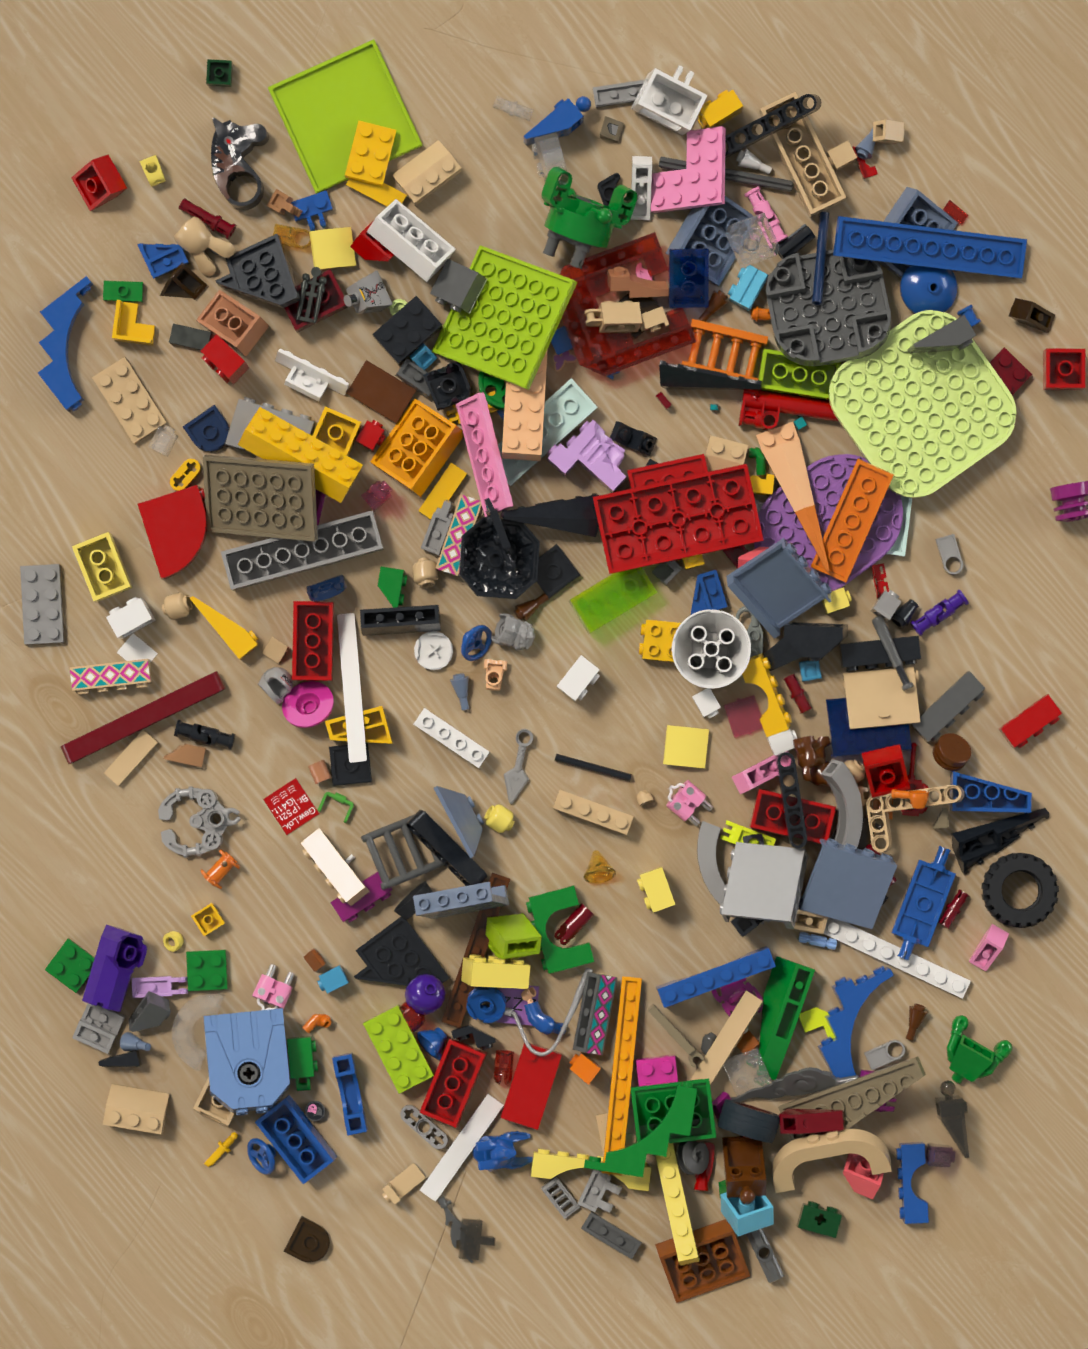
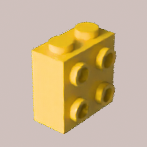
M725 90L717 96L718 98L715 101L711 102L709 100L703 104L698 115L699 120H697L702 129L719 127L742 113L743 104L734 90L730 92Z
M646 620L645 624H641L640 635H644V642L639 644V655H642V659L674 662L672 642L675 632L681 623Z

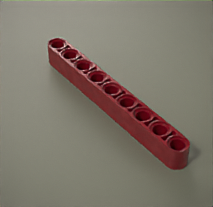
M218 671L213 672L62 745L60 748L68 765L197 704L226 688Z

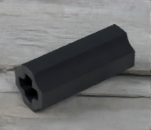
M804 224L776 246L775 251L781 259H784L801 250L815 238V235Z

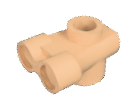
M484 660L483 669L486 670V690L500 691L504 671H507V661ZM493 678L498 680L496 683H491L490 681Z

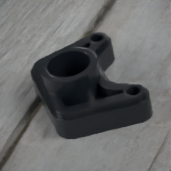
M614 173L598 183L597 189L603 205L608 206L613 191L620 180L618 173Z

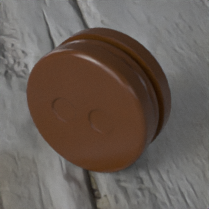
M954 733L942 735L932 750L937 764L948 771L961 770L972 754L968 742L963 737Z

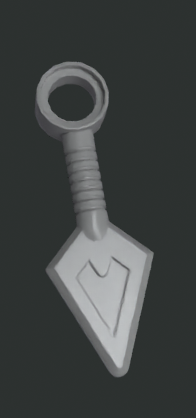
M521 729L517 732L516 741L519 747L515 767L504 774L510 804L514 803L529 781L522 769L526 747L533 741V734L528 729ZM527 732L530 735V741L528 743H521L519 741L520 733Z

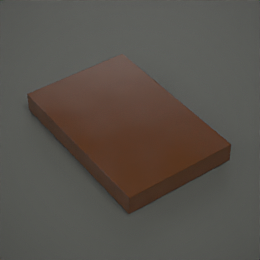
M366 360L346 394L397 424L417 390Z

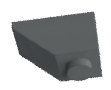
M148 991L129 1018V1031L135 1032L160 1026L164 1019L166 1020L170 1016L169 1000Z

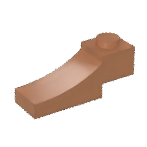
M623 267L608 269L610 292L627 291L630 298L669 296V288L666 281L639 278L630 274L628 269Z

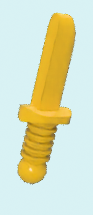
M232 1132L225 1142L219 1141V1147L204 1164L210 1167L225 1151L229 1153L231 1151L229 1147L238 1138V1134Z

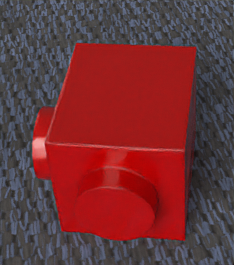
M367 420L356 442L374 452L376 446H381L386 438L383 435L385 433V430L382 429L383 425L375 420L372 422Z

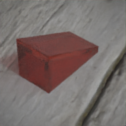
M951 200L948 201L943 209L960 225L968 217V214Z

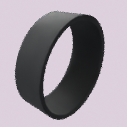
M424 881L413 889L395 908L394 911L403 919L407 920L416 913L413 896L433 892L427 882Z

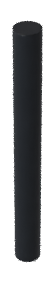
M557 753L554 760L629 782L632 774Z

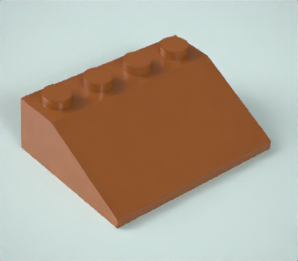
M726 1219L693 1231L699 1262L680 1266L673 1238L655 1244L676 1303L750 1277L735 1232Z

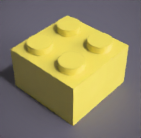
M662 867L639 874L640 879H637L640 890H645L647 897L643 899L648 910L651 909L654 913L676 905Z

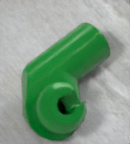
M758 447L749 448V458H756V474L765 475L766 458L761 449Z

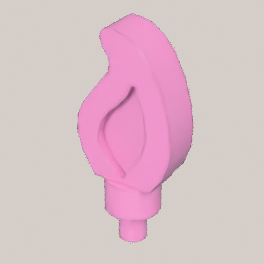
M642 263L637 264L636 276L652 280L651 272L642 268Z

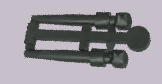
M313 267L311 270L312 281H309V274L305 273L302 276L303 282H301L300 286L301 300L298 303L296 320L317 323L327 279L320 277V283L316 282L317 277L321 275V269ZM311 284V290L307 292L306 290H308V286ZM315 286H318V288H317L318 294H317V293H314V291H315ZM306 294V296H309L306 315L302 317L301 312ZM313 297H316L314 319L309 316Z

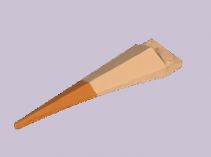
M790 422L757 434L756 438L769 467L798 517L825 570L829 572L801 443L794 423Z

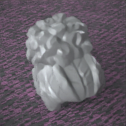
M500 613V621L495 628V636H491V640L498 645L512 646L515 650L529 649L535 638L532 624L516 619L507 613Z

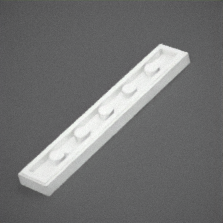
M490 1094L486 1095L420 1188L422 1193L436 1202L504 1104Z

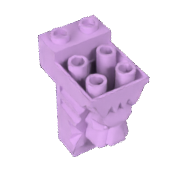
M594 420L590 423L586 421L580 428L581 433L577 437L574 435L566 443L567 449L560 443L558 447L554 445L547 452L549 456L547 461L564 477L579 463L611 493H614L626 480V475L618 468L624 459L625 450L606 436L605 431Z

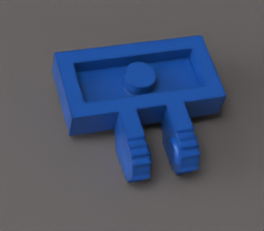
M327 190L291 202L293 206L302 210L299 218L294 215L296 222L307 219L310 230L315 231V225L311 217L318 215L321 227L323 229L327 228L322 213L333 210Z

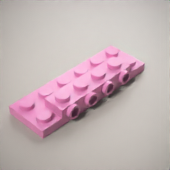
M484 392L477 393L457 403L456 407L484 516L486 517L485 511H487L484 499L489 498L498 513L513 507V502L488 403Z

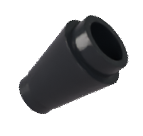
M909 599V601L895 611L891 617L892 622L900 628L908 626L919 607L914 600Z

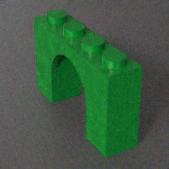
M574 885L528 897L529 902H526L528 913H533L534 921H531V924L542 936L540 951H543L544 959H541L544 971L548 970V973L551 974L594 962L589 942L563 948L553 944L546 934L547 920L554 912L579 905Z

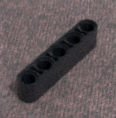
M784 752L777 756L776 765L787 836L792 847L802 848L807 843V834L796 763L792 754ZM784 755L791 759L788 767H784L780 763V759ZM786 775H790L794 779L793 785L789 787L783 783ZM791 794L797 798L794 806H789L786 802V798ZM793 814L798 815L800 818L799 824L795 826L791 825L789 821L790 816ZM795 834H801L803 837V842L800 845H795L792 841Z
M419 810L406 823L408 829L465 886L482 883L488 877L486 872L423 810Z

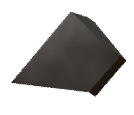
M181 263L169 277L160 296L193 298L195 300L207 284L184 263Z

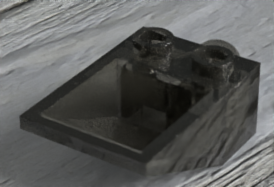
M946 1080L940 1085V1091L945 1097L935 1098L937 1118L961 1155L969 1158L964 1114L968 1113L967 1102L959 1095L953 1096L956 1086L952 1081Z

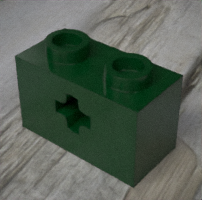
M808 1201V1204L803 1203L797 1227L836 1238L842 1214L838 1213L839 1209L827 1206V1209L820 1208L819 1203ZM820 1214H822L825 1220H821L820 1223H818V1221L815 1219V1216L819 1217Z

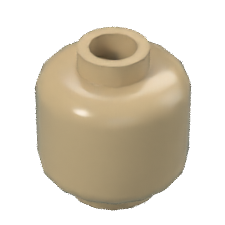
M420 558L412 566L414 582L420 585L421 588L432 587L438 581L439 574L438 570L435 569L436 562L429 560V558Z
M182 592L166 596L164 604H162L164 615H168L172 620L188 616L193 608L190 597Z
M849 758L843 762L850 770L857 784L865 778V767L857 758Z

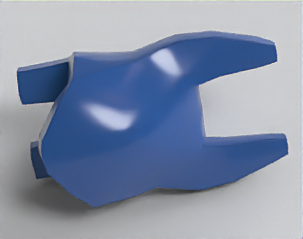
M511 1131L499 1136L482 1137L479 1142H476V1146L473 1149V1158L478 1162L479 1170L492 1172L501 1168L516 1169L530 1164L533 1157H515L516 1150L513 1143L529 1139L531 1135L525 1132Z

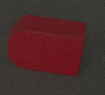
M662 392L656 395V398L666 410L672 406Z

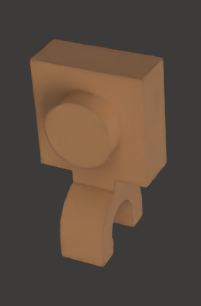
M278 189L275 190L267 204L268 207L283 216L286 211L298 218L302 213V210L291 204L293 198Z

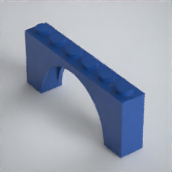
M765 946L726 964L683 979L670 981L656 988L662 1005L665 1008L776 966L770 949Z

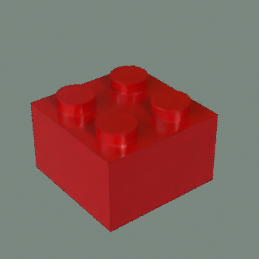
M1046 348L1043 351V390L1085 389L1086 349Z
M900 744L861 753L872 798L890 794L893 789L900 791L911 789Z

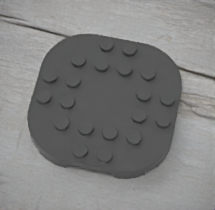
M834 249L826 251L821 305L812 304L816 253L799 256V253H795L777 263L776 268L768 277L766 294L775 342L783 355L803 366H822L863 358L877 351L885 343L891 329V311L883 272L878 261L833 256Z

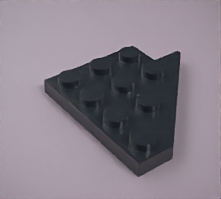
M278 234L236 252L229 258H225L230 274L215 280L220 287L281 308L301 300L281 238Z
M399 917L356 950L367 965V967L354 976L356 979L408 986L412 979L423 974L434 975L442 983L450 978L410 923L402 917Z

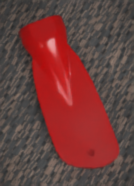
M705 1143L709 1150V1163L703 1173L695 1174L696 1183L694 1190L709 1191L708 1181L713 1168L715 1151L713 1143Z

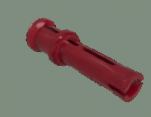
M186 198L179 205V210L186 212L192 217L200 218L205 224L210 226L211 231L219 232L227 240L231 238L236 229V224H230L223 220L222 216H215Z

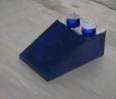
M709 248L669 249V308H709Z

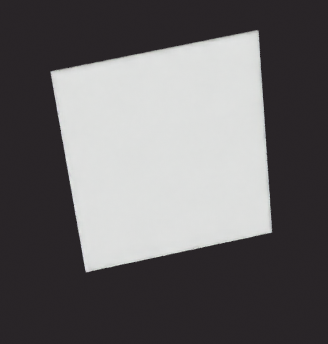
M134 633L117 652L126 661L150 659L151 662L158 654Z

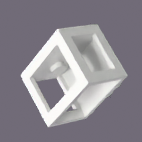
M678 66L673 77L655 68L647 74L631 109L684 135L691 130L707 95L689 86L694 72L689 71L683 83L678 80L683 71L682 66Z

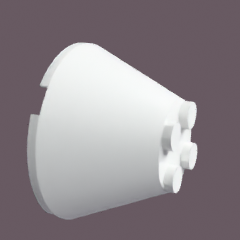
M708 609L690 615L680 624L673 638L672 656L677 670L687 681L702 688L714 689L733 683L745 671L750 660L751 642L748 632L736 617L724 611Z

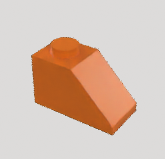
M582 1052L579 1055L575 1054L569 1062L571 1064L570 1070L588 1085L601 1069L597 1063Z

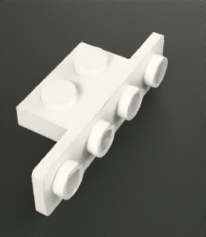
M278 350L275 361L291 369L284 385L318 402L327 387L342 395L346 394L349 383L343 378L336 377L325 369L318 368L309 361L294 356L289 351Z

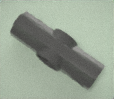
M763 1229L747 1233L746 1235L768 1283L784 1277ZM763 1247L769 1249V1254L766 1257L759 1256V1250Z

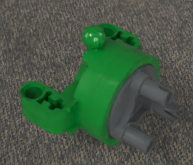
M553 167L547 175L541 194L544 204L550 206L544 224L549 231L543 253L554 257L559 241H567L575 245L570 265L582 269L587 252L589 253L591 246L607 248L614 227L621 229V225H626L630 221L638 196L634 190L625 185H619L614 189L609 205H603L594 200L576 195L575 190L570 188L573 180L572 175L560 167Z

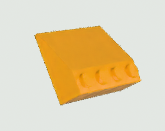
M414 399L370 462L421 497L464 437L463 430L419 400Z

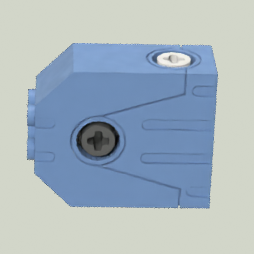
M283 1008L204 1016L210 1095L230 1112H236V1116L248 1115V1111L256 1110V1114L267 1113L268 1109H272L290 1085ZM246 1072H250L252 1075L251 1079H247V1076H245Z

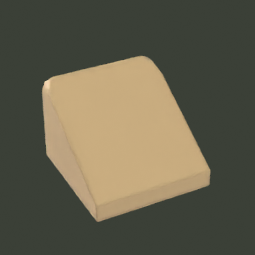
M271 637L262 653L279 664L289 647Z

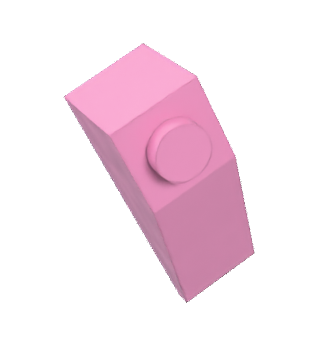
M773 755L732 776L739 793L747 792L778 775L776 765L778 755ZM784 755L781 757L780 763L782 766L788 767L791 759Z

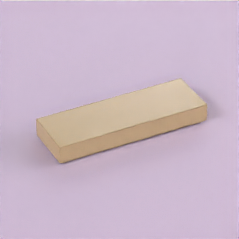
M143 729L104 774L119 786L158 742Z

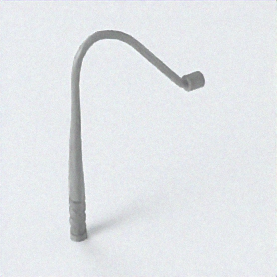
M585 969L557 1040L545 1052H538L530 1046L515 1010L505 1008L504 1015L514 1016L523 1041L530 1052L537 1056H546L558 1046L582 998L587 972H593L592 969Z

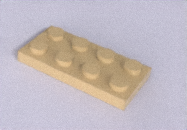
M126 357L92 377L133 444L167 424Z

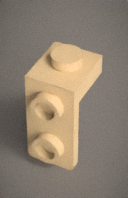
M412 1163L383 1187L384 1193L382 1195L388 1203L393 1202L395 1205L404 1195L425 1179V1175L415 1163Z

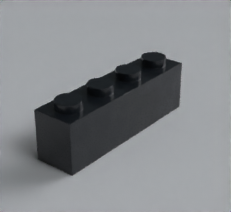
M439 605L360 610L363 636L441 631Z
M919 636L892 638L902 662L905 661V665L917 664L916 660L921 659ZM881 640L839 645L841 668H846L847 671L858 670V666H866V669L878 668L877 664L884 663L886 667L893 666Z

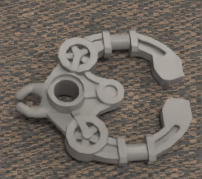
M193 786L188 789L176 788L175 792L163 800L158 809L159 819L170 820L174 814L173 804L177 801H182V797L188 796L190 800L197 798L198 805L203 808L200 812L191 816L189 820L192 827L205 831V834L202 836V843H196V847L188 848L187 845L177 843L176 833L172 829L161 832L164 845L173 852L183 855L184 858L190 855L202 856L204 853L219 848L222 845V835L227 826L236 825L241 820L240 817H237L235 820L229 819L230 813L239 815L240 811L235 808H224L218 801L216 792L211 789L194 788ZM216 813L221 816L219 824H216L213 820V816Z

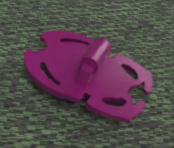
M746 978L722 986L720 989L721 996L717 994L716 989L711 990L714 998L719 1003L722 1000L725 1002L722 1004V1007L729 1017L732 1014L730 1011H734L745 991L751 994L754 991L757 998L763 1001L760 993L749 982L744 985L743 982L746 981ZM763 1004L761 1005L760 1009L758 1010V1013H760V1012L762 1011Z

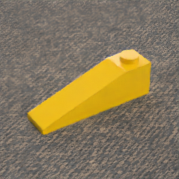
M194 596L190 598L240 660L258 646L256 642L258 637L252 630L248 632Z

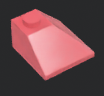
M848 1154L843 1170L845 1178L854 1192L873 1199L881 1186L884 1173L872 1175L870 1164L864 1157L858 1154Z

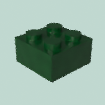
M207 59V86L232 87L233 62L231 60Z

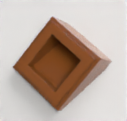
M316 948L304 956L306 962L315 972L326 964V961Z
M748 1030L742 1035L737 1047L746 1056L760 1043Z

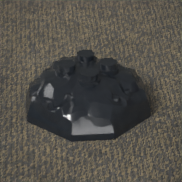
M483 517L461 536L459 576L476 596L517 599L537 582L540 541L524 523L501 519L510 543L511 557L517 566V571L513 573L507 567L499 546L494 544L492 539L493 530L491 527H488Z

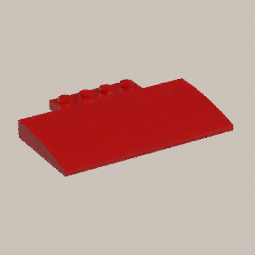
M704 454L627 470L631 489L593 497L609 574L764 541L747 464L708 472Z

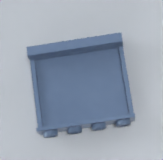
M784 538L726 576L727 585L774 639L781 635L780 628L823 599L826 598L828 602L832 601L830 586L820 580L818 572L815 569L811 570L805 557H800L795 546L791 542L788 543Z
M830 838L827 840L820 839L822 848L804 895L800 897V910L873 929L897 868L893 857L884 853L878 855L866 848L860 850L848 843L842 845Z
M490 882L413 896L416 916L431 919L509 905L506 886L491 888Z

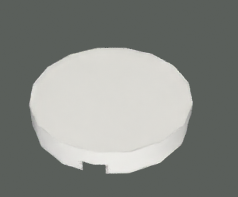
M437 631L427 632L416 641L414 647L415 658L424 668L439 670L447 666L451 661L453 655L452 643L443 633Z

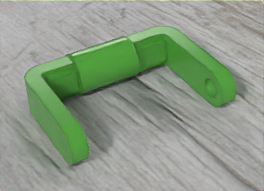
M326 792L317 811H321L326 797L330 796L335 801L350 805L344 819V823H347L354 803L347 800L346 796L337 792L335 794Z

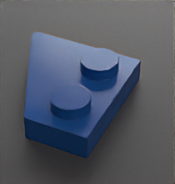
M137 244L153 279L177 269L181 263L185 265L189 263L182 247L178 244Z
M717 570L697 575L691 615L702 610H720L728 607Z

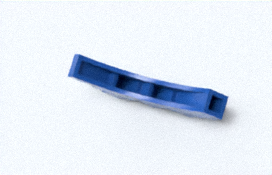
M878 967L873 970L874 974L868 977L863 975L857 978L856 983H853L850 978L842 977L835 981V985L831 986L842 1008H832L828 1011L829 1015L825 1016L835 1038H825L821 1041V1045L817 1047L829 1071L836 1078L856 1075L851 1057V1035L854 1021L867 997L881 983L894 976L888 967Z

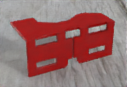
M857 156L856 161L862 179L878 174L875 166L870 167L864 159Z
M884 563L871 566L876 598L881 596L884 586H886V590L889 592L888 582H884V578H886Z

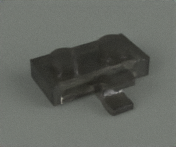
M462 1218L459 1259L479 1260L480 1244L495 1246L494 1236L481 1235L482 1220Z

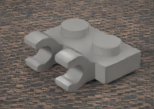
M593 1169L578 1205L593 1212H596L597 1208H601L610 1213L614 1205L602 1200L605 1190L607 1189L619 1195L622 1187L610 1182L611 1175L602 1174V1171Z

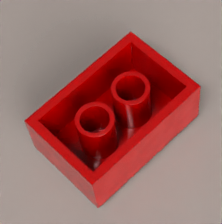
M217 334L200 351L203 354L201 357L212 370L217 368L215 372L226 383L230 381L234 385L250 368Z

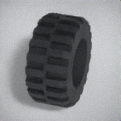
M1011 853L998 858L995 863L989 866L988 872H985L984 882L981 886V889H983L982 899L985 902L987 911L1000 923L1017 928L1033 927L1038 925L1037 923L1046 920L1047 916L1053 912V907L1058 901L1057 892H1059V886H1057L1056 882L1057 877L1052 872L1053 869L1041 858L1027 853ZM1026 872L1037 882L1038 896L1035 902L1027 908H1013L1005 902L1002 896L1003 882L1012 873Z

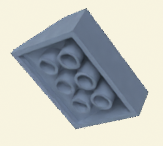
M906 187L883 221L954 230L958 224L957 221L919 190ZM878 261L880 265L901 279L905 270L910 266Z
M726 196L725 204L692 208L665 254L719 286L757 223L758 218Z

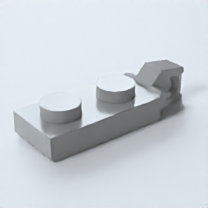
M444 501L442 508H437L433 513L421 549L440 555L454 515L450 512L454 502Z

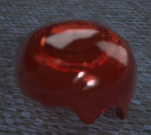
M407 1002L401 1005L400 1009L404 1011L403 1017L412 1032H415L425 1023V1015L415 1012L411 1006L409 1007Z

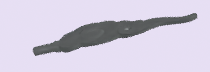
M809 1067L787 1073L783 1078L776 1079L771 1084L751 1089L742 1095L730 1098L731 1100L741 1102L755 1097L773 1099L783 1096L806 1095L856 1079L859 1075L836 1078L831 1072Z

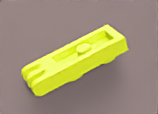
M726 820L725 824L732 826V829L723 828V832L730 835L729 838L721 835L720 839L736 844V842L743 843V836L762 833ZM762 834L764 845L774 846L776 838ZM757 840L749 841L752 844H760Z

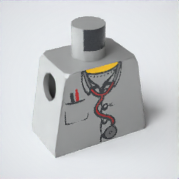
M378 270L348 287V295L344 296L345 305L348 307L353 306L358 314L381 312L392 305Z

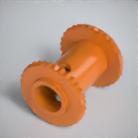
M220 849L219 852L222 856L208 872L202 869L201 873L214 887L222 889L219 882L233 866L240 869V865L229 853ZM224 861L227 862L226 867L223 866Z

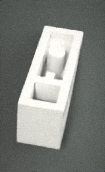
M632 156L631 189L637 193L638 198L631 220H650L652 157Z

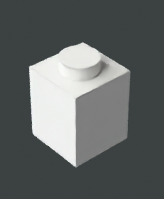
M710 688L692 696L703 717L708 716V718H711L719 713L717 709L721 708Z
M790 728L767 737L774 755L793 749V740L798 739L795 731H791Z

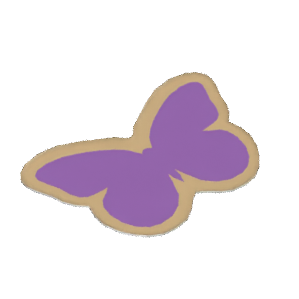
M570 350L560 355L555 353L552 358L555 363V371L562 370L565 362H576L577 356L572 354Z

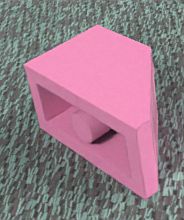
M992 924L982 937L969 962L987 971L1002 951L1009 933Z

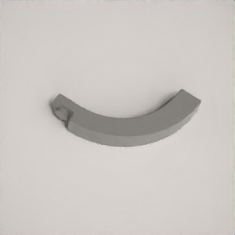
M832 759L821 775L831 787L837 804L838 825L834 840L842 845L848 843L858 847L863 823L861 795L857 783L847 766L841 761Z
M702 821L697 839L698 865L706 887L714 899L721 905V903H724L725 898L723 894L725 884L720 876L716 862V845L721 828ZM764 920L760 924H764L765 921L769 923L770 921Z

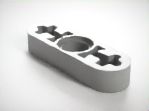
M405 1105L400 1113L402 1120L432 1147L436 1149L444 1148L448 1142L446 1133L427 1116L419 1113L420 1110L414 1105ZM406 1109H413V1115L416 1118L418 1115L422 1117L416 1122L415 1126L412 1124L415 1121L413 1118L409 1117L407 1119L405 1117ZM422 1121L428 1122L430 1125L429 1131L421 1132L418 1128L419 1123ZM433 1128L437 1130L434 1132L436 1136H443V1144L438 1143L436 1145L434 1143L436 1139L432 1135L430 1139L426 1137L432 1132Z

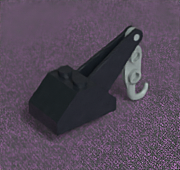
M744 606L737 611L736 618L739 619L743 612L751 614V622L747 632L751 642L750 657L763 653L764 633L760 622ZM789 622L785 624L784 637L763 654L764 658L767 657L770 662L771 668L769 671L802 657H808V661H820L848 636V624Z

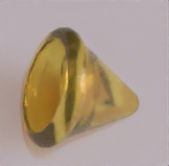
M594 850L584 874V880L591 884H600L612 880L616 875L615 869L610 866L598 850Z

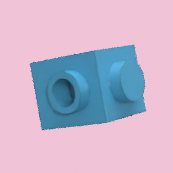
M341 965L319 975L320 980L317 981L322 992L326 990L327 994L349 983Z

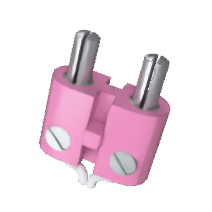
M689 780L684 784L679 783L676 786L671 785L669 787V801L666 806L683 821L688 819L695 826H698L700 821L692 815L694 809L699 807L700 804L708 811H711L713 808L705 800L706 795ZM679 786H681V787L678 789V792L676 793V795L674 794V795L672 796V794H673V790H672V789H676V788H678Z
M270 964L266 975H261L252 997L257 999V1004L262 1007V1010L283 1008L284 1010L293 989L290 984L294 973L288 972L284 983L276 981L272 978L276 966L274 965L273 967V964ZM260 1001L269 1003L270 1005L274 1006V1008L269 1007L265 1009L264 1005L261 1004Z

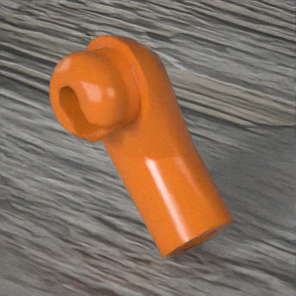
M314 1014L302 1028L307 1033H310L316 1026L327 1028L331 1025V1018L326 1014Z

